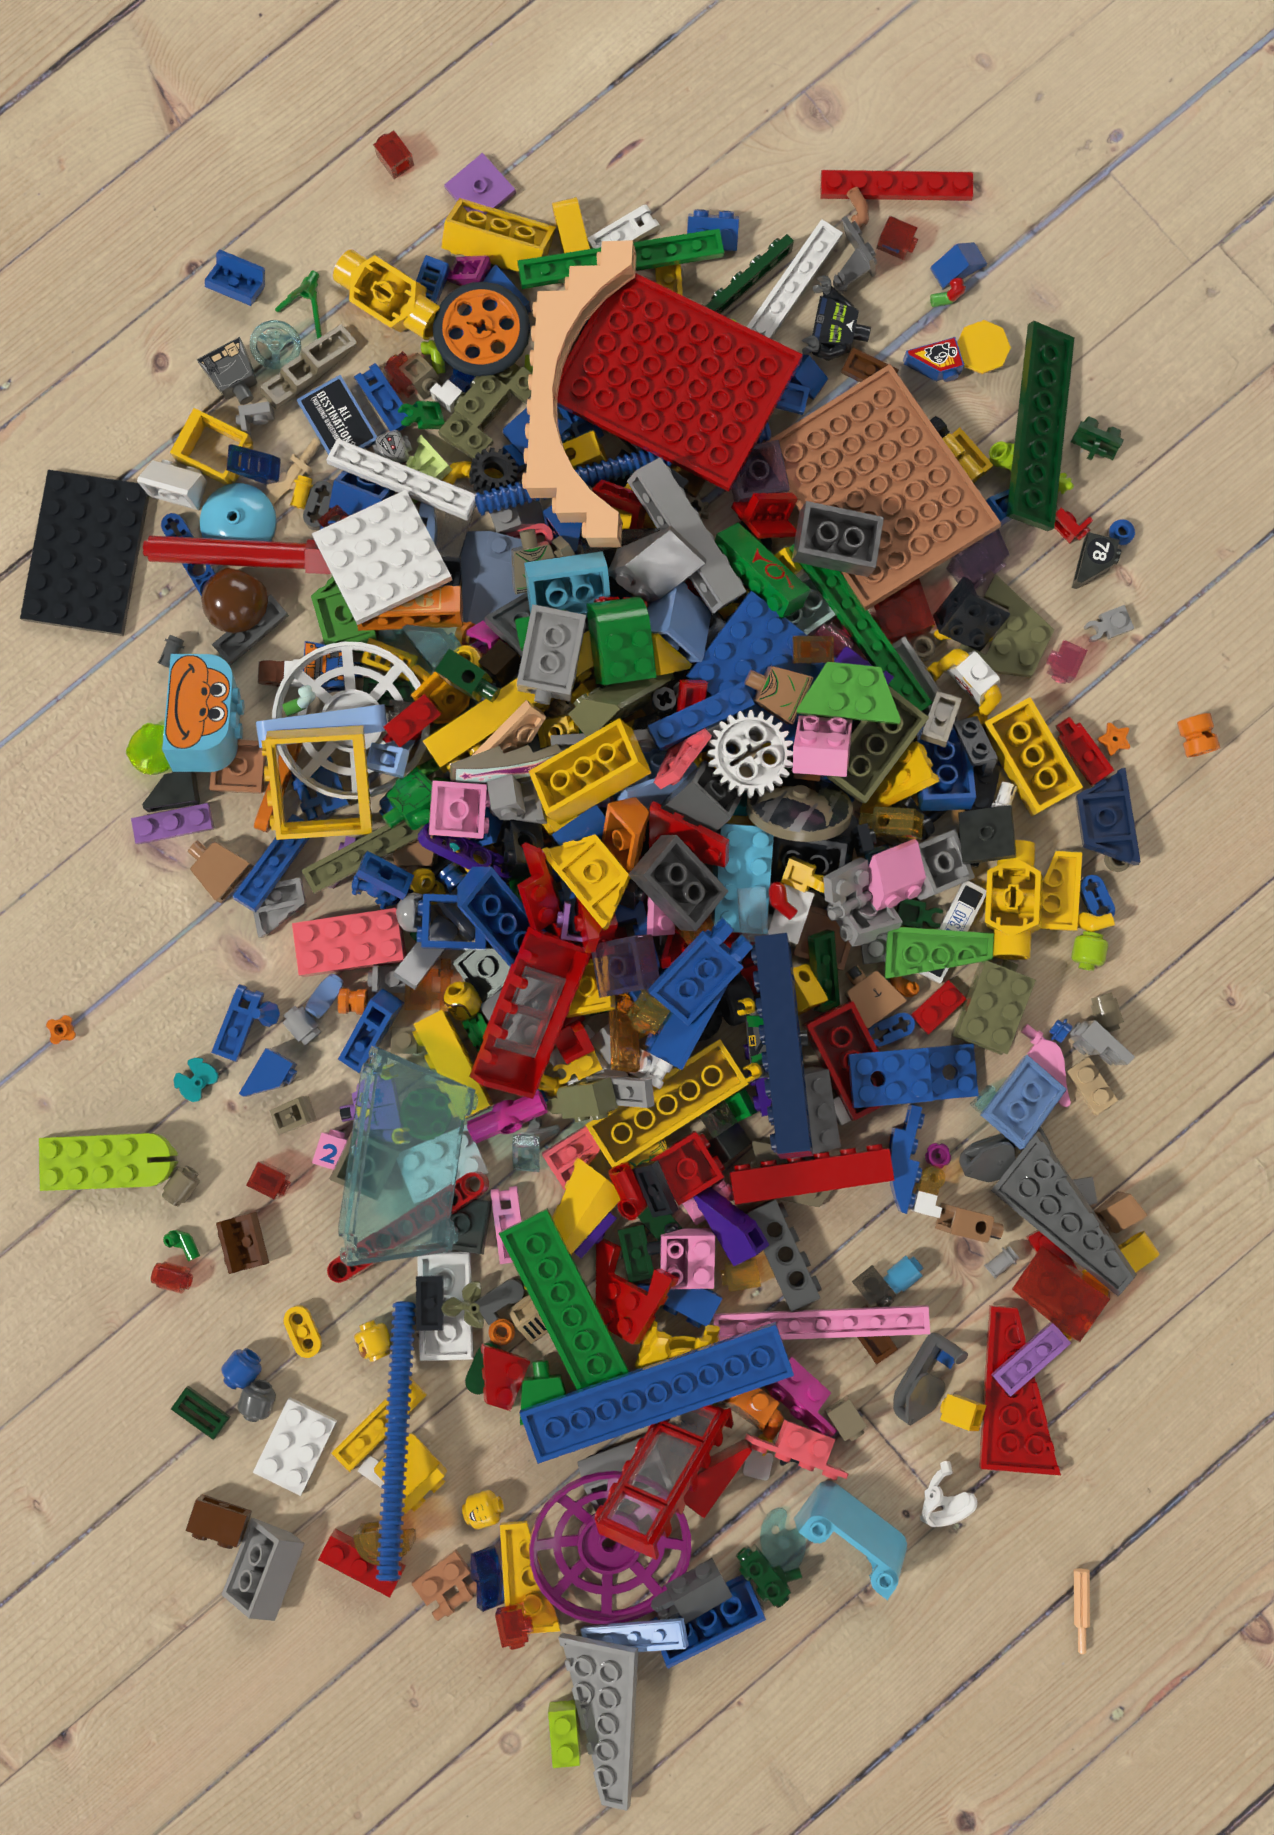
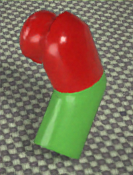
M962 278L952 279L950 281V290L931 294V306L938 307L954 303L965 293L966 286H964V280Z

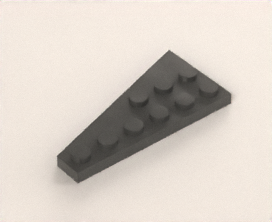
M1038 1131L991 1191L1119 1297L1137 1274Z

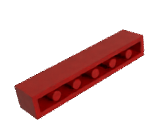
M882 1144L866 1146L867 1151L856 1152V1148L841 1149L840 1155L830 1156L829 1152H820L813 1154L814 1159L803 1160V1157L787 1158L788 1163L777 1164L776 1159L761 1161V1167L751 1168L750 1163L735 1165V1171H729L734 1204L895 1181L890 1149L882 1148Z

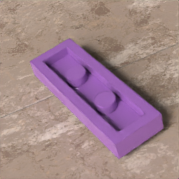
M208 803L131 818L135 844L138 845L214 830L211 808Z
M1051 1321L991 1375L1011 1397L1067 1348L1071 1342Z

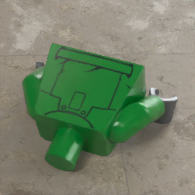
M417 767L405 777L398 778L392 790L387 794V798L393 808L384 814L382 818L391 829L403 820L412 830H417L429 823L433 780H429Z

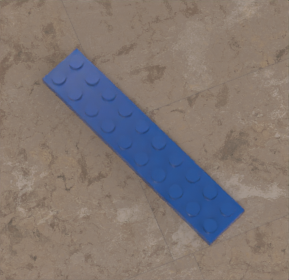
M774 1322L520 1410L519 1414L536 1461L539 1464L794 1376V1372L777 1324Z

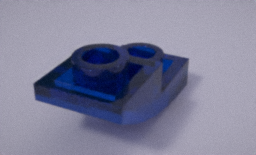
M492 1545L471 1553V1579L477 1583V1608L484 1612L504 1604L503 1574L496 1547Z

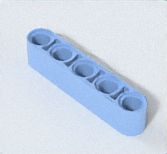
M385 704L256 721L259 748H262L261 740H265L267 731L364 725V734L386 731L383 726L387 724Z

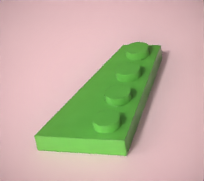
M907 927L888 931L884 978L889 979L993 960L994 933Z

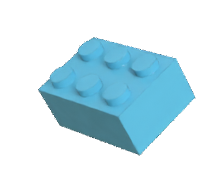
M603 551L524 563L530 613L532 604L584 614L588 617L586 603H594V599H599L600 596L610 597L608 566Z

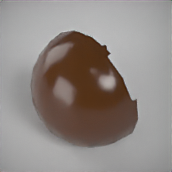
M225 568L213 574L206 582L201 602L203 612L211 625L220 631L238 633L247 631L259 623L266 613L268 596L266 587L256 578L236 569Z

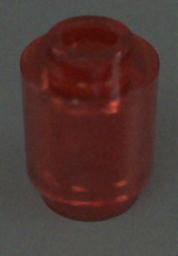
M169 1262L156 1263L151 1274V1283L156 1284L157 1288L180 1294L185 1289L189 1290L193 1282V1274H190V1268Z

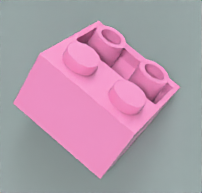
M814 715L799 716L793 746V773L847 777L852 719L841 717L825 718Z
M688 1228L661 1235L660 1269L679 1278L676 1286L671 1287V1289H714L715 1235L710 1228Z

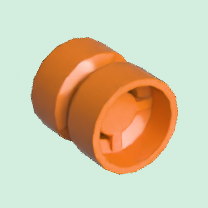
M1211 713L1199 714L1177 722L1180 736L1186 739L1183 747L1187 758L1220 749L1217 734L1211 731L1214 728Z

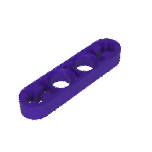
M429 823L425 824L418 833V841L424 848L468 870L472 867H489L490 865L505 883L513 877L508 874V867L504 864L503 856L467 838L433 835L430 838ZM454 843L458 845L460 853L454 852L449 844ZM473 855H479L483 859L484 864L477 863Z

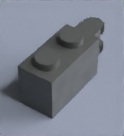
M713 1558L667 1583L665 1585L667 1590L653 1598L651 1607L658 1613V1620L676 1619L681 1616L686 1624L733 1596Z

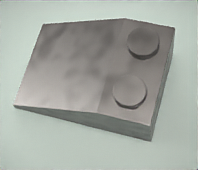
M670 526L618 548L609 567L608 574L633 597H640L642 600L647 601L648 604L665 596L705 565L707 559L678 531Z

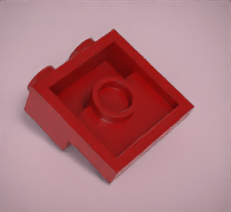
M693 1131L650 1159L651 1162L658 1160L672 1195L679 1206L724 1178L721 1173L725 1169L717 1155L712 1158L707 1150L711 1147L710 1143L703 1133L698 1135L696 1131Z

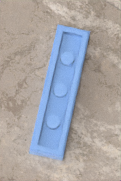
M684 1618L588 1625L581 1628L582 1637L638 1648V1652L686 1649L689 1646Z

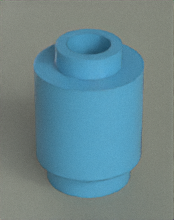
M905 1255L887 1270L888 1274L883 1278L892 1290L898 1294L900 1291L905 1292L922 1278L923 1275L920 1271L924 1268L914 1256L909 1259Z

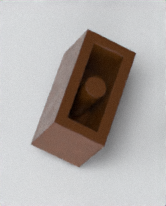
M201 1494L195 1500L185 1531L192 1533V1537L198 1540L205 1541L211 1539L217 1541V1545L226 1549L237 1548L243 1540L252 1510Z

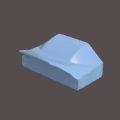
M394 740L386 744L372 742L367 756V768L382 774L403 778L408 757L415 740H409L402 747H399Z

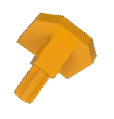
M419 665L410 667L421 683L411 694L412 698L416 701L425 694L441 713L433 721L434 724L452 722L469 706L470 697L446 683L436 672L430 675Z

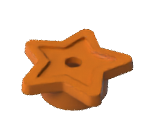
M1107 723L1106 733L1097 738V741L1104 744L1110 756L1118 749L1129 750L1130 744L1126 739L1129 728L1118 729L1112 723Z

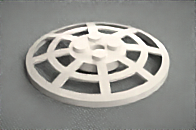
M362 642L333 643L310 652L289 670L276 693L272 719L282 718V704L295 678L304 686L310 685L315 695L325 703L322 712L379 705L377 701L388 690L396 702L399 713L386 714L387 723L406 709L402 696L392 684L401 672L408 677L415 690L421 683L414 672L389 651ZM352 650L376 654L394 665L385 676L368 668L354 666ZM342 651L343 667L327 671L315 681L303 671L308 664L319 657L332 652ZM355 674L368 676L379 683L370 694L356 690ZM344 675L345 690L332 696L321 687L328 680ZM307 708L298 712V716L306 715ZM430 724L422 730L419 746L412 760L406 764L404 777L417 766L426 749L423 740L429 737ZM382 732L364 734L366 749L371 747L372 742L386 744L380 738ZM353 740L328 741L319 752L311 742L303 743L305 749L313 758L303 769L296 764L286 745L277 746L280 756L287 767L300 781L313 790L340 799H358ZM336 748L350 752L351 768L329 762L327 758ZM320 766L338 774L351 775L352 791H342L327 787L315 781L311 776ZM395 777L381 786L370 789V797L392 789L399 777Z

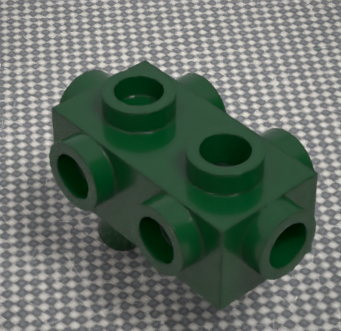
M756 1544L751 1547L747 1545L736 1554L741 1564L738 1569L747 1581L753 1579L758 1586L756 1589L758 1595L765 1603L770 1601L774 1607L779 1608L789 1600L790 1597L788 1595L791 1593V1590L787 1583L802 1578L799 1567L785 1572L780 1565L773 1567Z

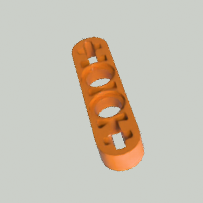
M302 743L287 744L288 751L296 762L302 748ZM279 755L278 761L283 797L291 777L290 772L292 771ZM270 781L254 822L255 829L266 833L271 829L270 815H274L273 806H268L267 790H271Z

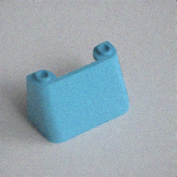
M829 1480L821 1482L794 1517L798 1532L813 1543L825 1542L833 1532L845 1539L866 1555L872 1566V1572L869 1575L871 1585L877 1593L888 1600L899 1582L907 1551L906 1538L899 1530L837 1483Z

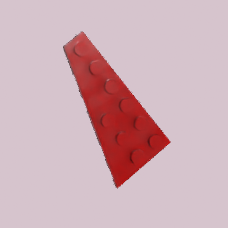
M989 1305L983 1404L986 1405V1409L982 1419L979 1468L1061 1476L1035 1376L1010 1397L991 1375L1026 1344L1018 1308Z

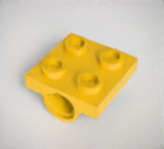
M961 427L952 434L949 433L942 438L973 483L992 469L993 464Z

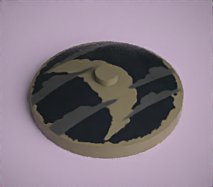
M789 774L787 778L780 777L783 782L781 786L773 783L774 791L771 793L764 788V795L762 797L758 795L756 790L751 798L747 794L746 812L749 819L761 830L786 840L800 842L827 840L843 833L850 825L853 806L848 795L836 785L822 780L819 782L789 777Z

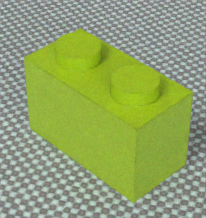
M575 1700L550 1702L548 1719L553 1768L580 1766L581 1748Z

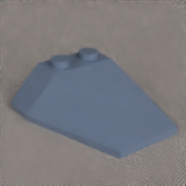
M493 531L467 532L461 553L463 622H472L474 624H478L481 621L485 622V616L524 594L516 595L513 591L511 549L522 546L521 539Z

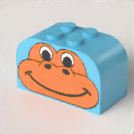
M171 654L162 750L173 772L219 771L227 767L237 754L238 739L243 737L242 723H239L240 715H244L245 705L244 700H241L240 689L237 687L229 664L219 656L212 654Z

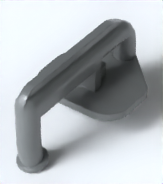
M1040 1126L1037 1132L1039 1131L1049 1147L1052 1149V1146L1046 1134ZM999 1134L970 1144L960 1154L959 1163L966 1177L984 1182H994L1000 1180L1015 1161L1014 1148L1017 1146L1003 1134Z
M931 1333L926 1337L894 1393V1412L899 1419L908 1425H913L931 1413L944 1394L945 1383L927 1373L939 1350L941 1349L952 1356L956 1364L963 1363L968 1357L967 1352L938 1333Z

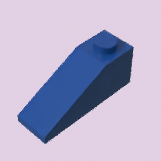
M382 988L370 999L338 1060L360 1074L394 1023L405 1002Z

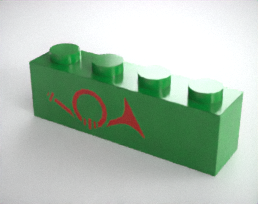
M739 522L717 533L715 543L722 554L727 557L729 565L736 576L752 592L764 600L772 611H777L781 619L804 606L810 588Z

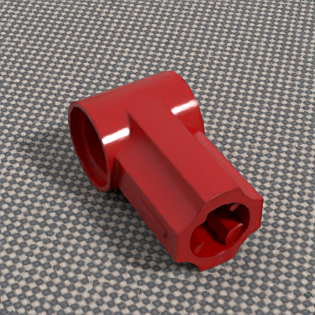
M629 1162L612 1167L608 1173L621 1199L617 1206L620 1214L628 1220H635L648 1205Z

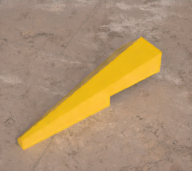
M578 1157L574 1162L575 1167L570 1180H567L565 1184L566 1190L560 1205H557L552 1217L570 1254L578 1248L621 1200L614 1185Z

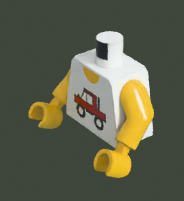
M954 649L927 668L928 672L934 675V681L944 671L948 672L979 707V710L967 718L978 716L981 725L987 721V716L990 715L1002 699L999 689V676L975 651L967 653L962 649Z

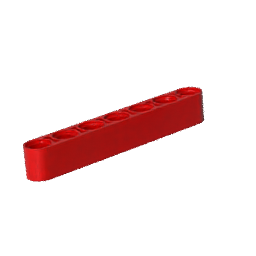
M482 1172L465 1174L332 1260L327 1267L328 1277L336 1283L353 1279L483 1195L489 1188L488 1177ZM474 1176L480 1180L478 1191H473L470 1188V1180ZM451 1191H454L458 1196V1202L455 1206L451 1205L447 1199ZM429 1205L433 1206L436 1211V1216L433 1220L428 1219L425 1214L426 1208ZM406 1220H410L413 1223L414 1229L411 1234L404 1231L403 1227ZM384 1234L389 1235L391 1238V1246L389 1248H385L382 1245ZM363 1248L369 1253V1259L366 1263L360 1259V1251ZM340 1263L345 1264L347 1267V1273L344 1277L338 1272Z

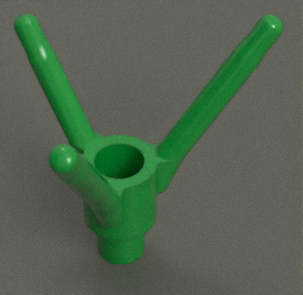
M312 270L308 277H304L301 285L293 290L275 308V311H281L298 296L310 299L318 339L322 337L316 291L320 275Z

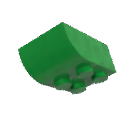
M640 597L586 603L596 684L609 685L657 678L650 619L644 601Z

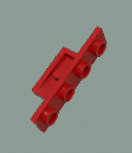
M524 843L522 848L531 877L517 886L530 927L542 930L547 926L550 934L560 937L561 928H556L557 915L560 912V901L554 892L553 878L548 872L546 865V855L542 849Z

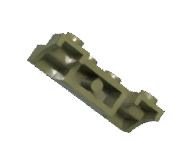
M514 363V365L503 372L491 376H476L471 382V388L468 392L461 394L456 399L455 407L453 408L454 413L439 429V436L472 459L475 458L478 452L481 454L483 449H487L494 443L483 431L512 398L511 394L527 404V399L531 397L532 391L529 390L528 377L532 373L523 366L520 368Z

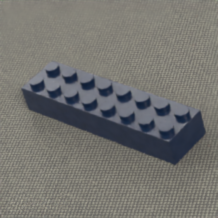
M787 933L754 936L755 944L752 945L751 957L752 961H754V966H758V971H753L755 988L761 995V998H756L757 1013L760 1019L763 1018L764 1023L759 1025V1035L762 1044L766 1045V1051L762 1052V1063L765 1072H769V1079H764L766 1096L768 1095V1099L772 1100V1106H767L769 1123L775 1129V1133L770 1134L771 1148L780 1159L813 1156L790 940Z

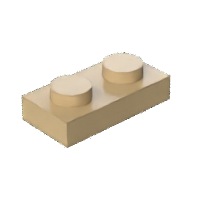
M1085 1057L1065 1071L1094 1115H1098L1118 1102V1099L1089 1057Z

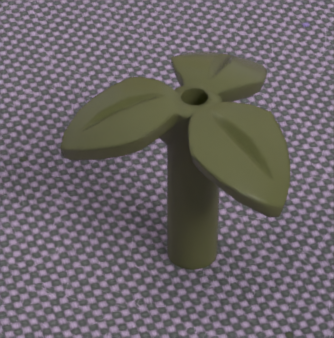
M471 1282L463 1288L462 1297L464 1301L461 1302L455 1297L446 1300L442 1305V1312L447 1316L456 1317L464 1310V1321L468 1325L475 1328H483L484 1317L479 1311V1305L474 1303L481 1296L480 1282Z

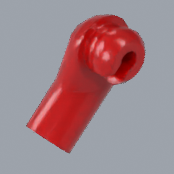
M781 882L772 883L769 887L770 904L788 920H791L798 910L788 902L785 886Z

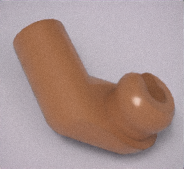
M854 187L847 193L848 198L857 211V214L853 215L851 220L852 222L856 221L859 228H861L864 224L866 226L869 221L868 204L858 187Z

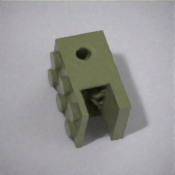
M987 960L980 962L951 1036L999 1055L1003 1053L1008 1054L1036 980L1016 972L1018 964L1008 960H1003L1001 966Z

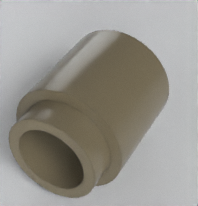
M1112 993L1091 998L1093 1003L1091 1009L1095 1020L1108 1032L1120 1029L1119 1024L1124 1021L1117 999L1113 998Z
M189 1166L184 1168L178 1167L163 1187L162 1197L177 1207L181 1203H185L200 1183L197 1177L199 1175L198 1172Z

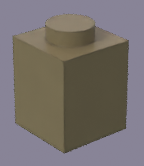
M847 1395L825 1409L844 1441L848 1439L854 1441L864 1434L863 1429L867 1425Z

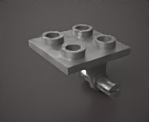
M847 216L842 218L844 230L855 251L841 271L837 273L838 275L835 274L833 286L841 294L847 291L850 283L868 271L872 277L877 274L875 268L877 260L874 257L876 256L875 251L869 242L864 244L861 236L862 231L856 221L851 223Z

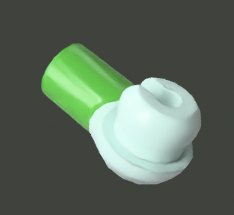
M305 685L298 689L299 698L282 704L287 717L305 710L315 700L316 695L310 685Z

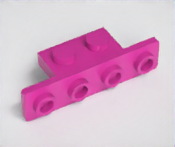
M790 1357L789 1361L794 1376L764 1387L769 1391L771 1397L785 1405L789 1409L790 1414L794 1418L801 1420L809 1429L830 1437L833 1436L837 1430L818 1413L831 1392L793 1357Z

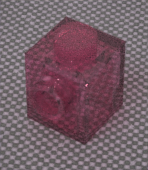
M1063 640L1058 645L1056 651L1052 649L1046 661V664L1050 666L1046 673L1052 675L1051 678L1058 683H1071L1076 678L1088 650Z

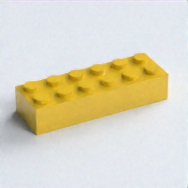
M721 1039L689 1058L682 1070L675 1067L670 1073L667 1072L662 1080L664 1084L661 1089L653 1086L654 1106L649 1108L618 1106L617 1109L608 1112V1117L592 1120L585 1124L611 1167L626 1163L749 1084Z

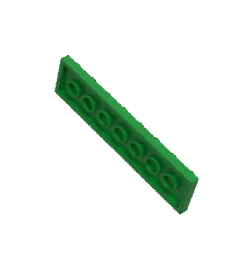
M548 1208L500 1231L499 1236L576 1389L580 1390L629 1373Z

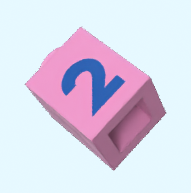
M330 1129L329 1133L322 1132L312 1163L333 1170L348 1140L344 1138L345 1133Z

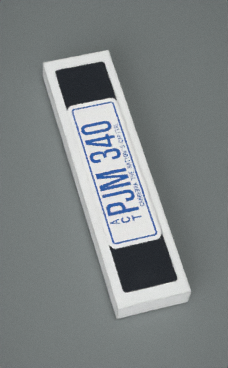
M970 881L962 883L938 930L968 932L986 897V890ZM949 968L919 974L941 984Z

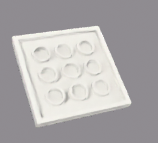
M407 490L312 533L313 539L357 625L452 581V577Z

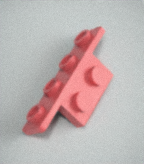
M785 1419L775 1444L746 1433L745 1439L752 1443L751 1448L766 1454L768 1449L776 1452L774 1457L790 1463L792 1458L799 1461L798 1466L809 1471H814L816 1467L823 1470L822 1475L833 1480H837L838 1476L845 1479L848 1477L847 1472L827 1464L835 1439Z

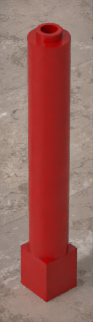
M149 536L148 541L143 542V555L148 556L149 562L305 569V573L331 574L314 540L307 539V543Z

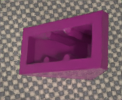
M486 255L456 257L447 280L458 286L472 282H483L492 269L490 258Z

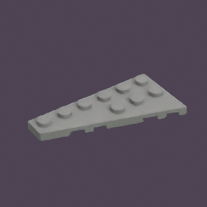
M562 1633L558 1638L560 1646L564 1647L566 1655L565 1665L567 1671H570L573 1682L572 1692L582 1730H585L588 1741L586 1744L587 1751L592 1756L595 1768L593 1774L601 1805L627 1811L631 1806L638 1648Z

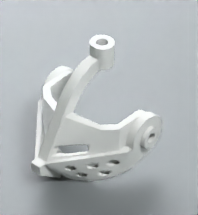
M950 1461L940 1463L941 1469L936 1472L929 1488L924 1491L925 1501L920 1520L931 1527L955 1524L968 1517L977 1508V1498L972 1493L963 1492L956 1496H943V1491L938 1485L945 1476L953 1473ZM938 1506H943L942 1511L932 1512Z

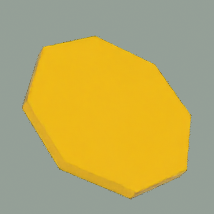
M986 320L964 327L957 341L964 367L980 374L1001 368L1011 349L1004 329Z

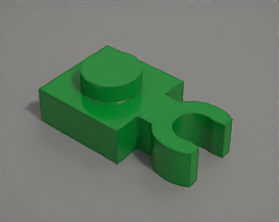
M416 401L413 406L405 403L398 409V413L408 415L401 421V424L404 426H410L413 422H417L419 429H440L445 423L439 401Z

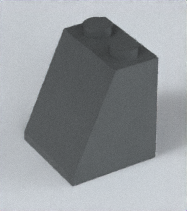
M704 759L662 802L661 809L671 814L676 812L684 816L683 820L695 826L702 825L716 832L731 819L743 795L738 796V791L735 788L728 792L729 784L727 782L720 786L721 775L713 777L712 774L716 769L708 767V762Z

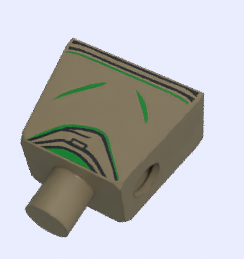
M535 529L520 531L522 546L511 549L513 591L516 595L527 592L524 563L555 558L547 541L537 542Z

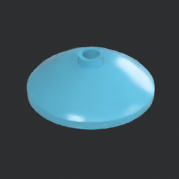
M233 483L217 489L208 497L200 514V530L203 538L271 541L276 530L277 520L273 504L261 490L249 484ZM236 513V520L230 521V516Z

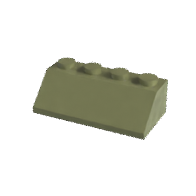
M668 673L656 675L657 678L604 685L603 687L598 686L588 695L585 693L573 703L576 707L568 715L584 735L588 737L618 718L623 720L644 708L653 699L655 691L666 687L675 677Z

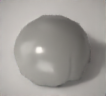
M408 893L403 900L399 901L396 916L398 924L403 930L417 932V927H422V916H418V901L423 900V894Z

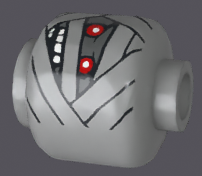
M398 430L377 436L376 444L373 445L375 454L400 464L408 461V451L412 450L408 436L402 437Z

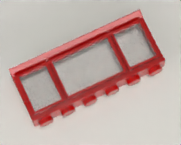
M711 1404L648 1426V1431L644 1438H640L637 1442L635 1453L631 1460L625 1462L619 1480L610 1487L608 1498L604 1505H600L595 1513L594 1519L598 1533L657 1560L659 1557L657 1547L661 1536L666 1538L670 1536L672 1531L670 1520L674 1513L680 1515L685 1509L683 1497L687 1490L693 1492L696 1490L699 1469L701 1467L708 1469L711 1462L709 1453L713 1445L720 1447L723 1442V1427L726 1426L732 1429L734 1425L731 1408L723 1409Z

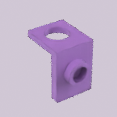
M564 901L563 912H558L556 928H561L560 938L582 942L580 934L567 933L571 903L570 901Z

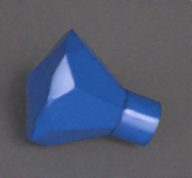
M267 1001L262 1003L259 1008L253 1009L251 1015L254 1019H258L263 1026L270 1027L278 1022L280 1011L277 1004Z

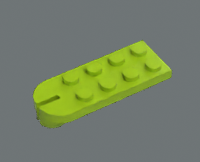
M156 1133L39 1138L40 1191L157 1186L169 1178L172 1171L176 1168L178 1161L150 1162L149 1157L178 1156V1153L165 1137Z

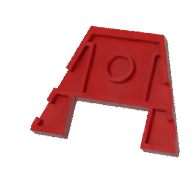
M603 1238L596 1244L595 1304L610 1332L632 1345L640 1344L656 1318L654 1316L660 1305L665 1304L668 1299L667 1293L671 1287L676 1286L679 1278L663 1269H654L649 1291L647 1292L615 1274L621 1247Z

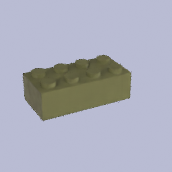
M890 686L888 687L901 719L900 724L855 720L852 723L847 777L824 775L861 803H866L929 719L927 715Z

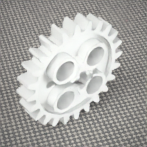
M752 710L748 712L747 717H744L743 713L739 711L737 720L729 715L727 718L728 725L721 721L718 725L721 731L714 730L712 733L713 737L717 740H709L708 745L714 748L707 752V756L714 758L708 763V767L717 768L712 776L721 775L722 779L719 785L721 786L727 782L729 784L728 792H731L734 787L738 788V796H741L744 790L747 791L749 798L753 796L755 790L760 797L764 795V788L770 793L773 792V783L781 786L783 783L779 776L787 778L789 772L784 768H791L793 766V762L787 760V758L793 757V751L787 750V748L792 746L793 741H785L784 739L789 732H780L779 729L782 723L780 722L774 726L772 724L774 716L772 715L767 720H764L762 711L758 717H754ZM752 730L758 731L761 734L762 740L758 742L751 740L749 732ZM771 742L770 746L759 750L754 759L752 756H748L737 765L730 766V762L742 758L747 749L749 752H752L762 744ZM729 743L735 744L739 749V753L735 755L728 753L726 745ZM765 753L773 755L775 764H766L762 759V755ZM742 766L749 767L752 771V777H743L739 772V768Z

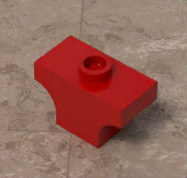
M576 898L574 906L576 914L574 917L575 930L577 932L580 931L585 953L595 952L599 941L614 938L618 925L616 915L614 914L609 927L604 930L581 901Z

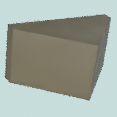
M309 1096L298 1097L269 1110L278 1135L317 1121Z

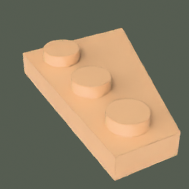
M526 700L473 755L500 746L504 754L524 747L525 744L532 742L546 719L545 714Z

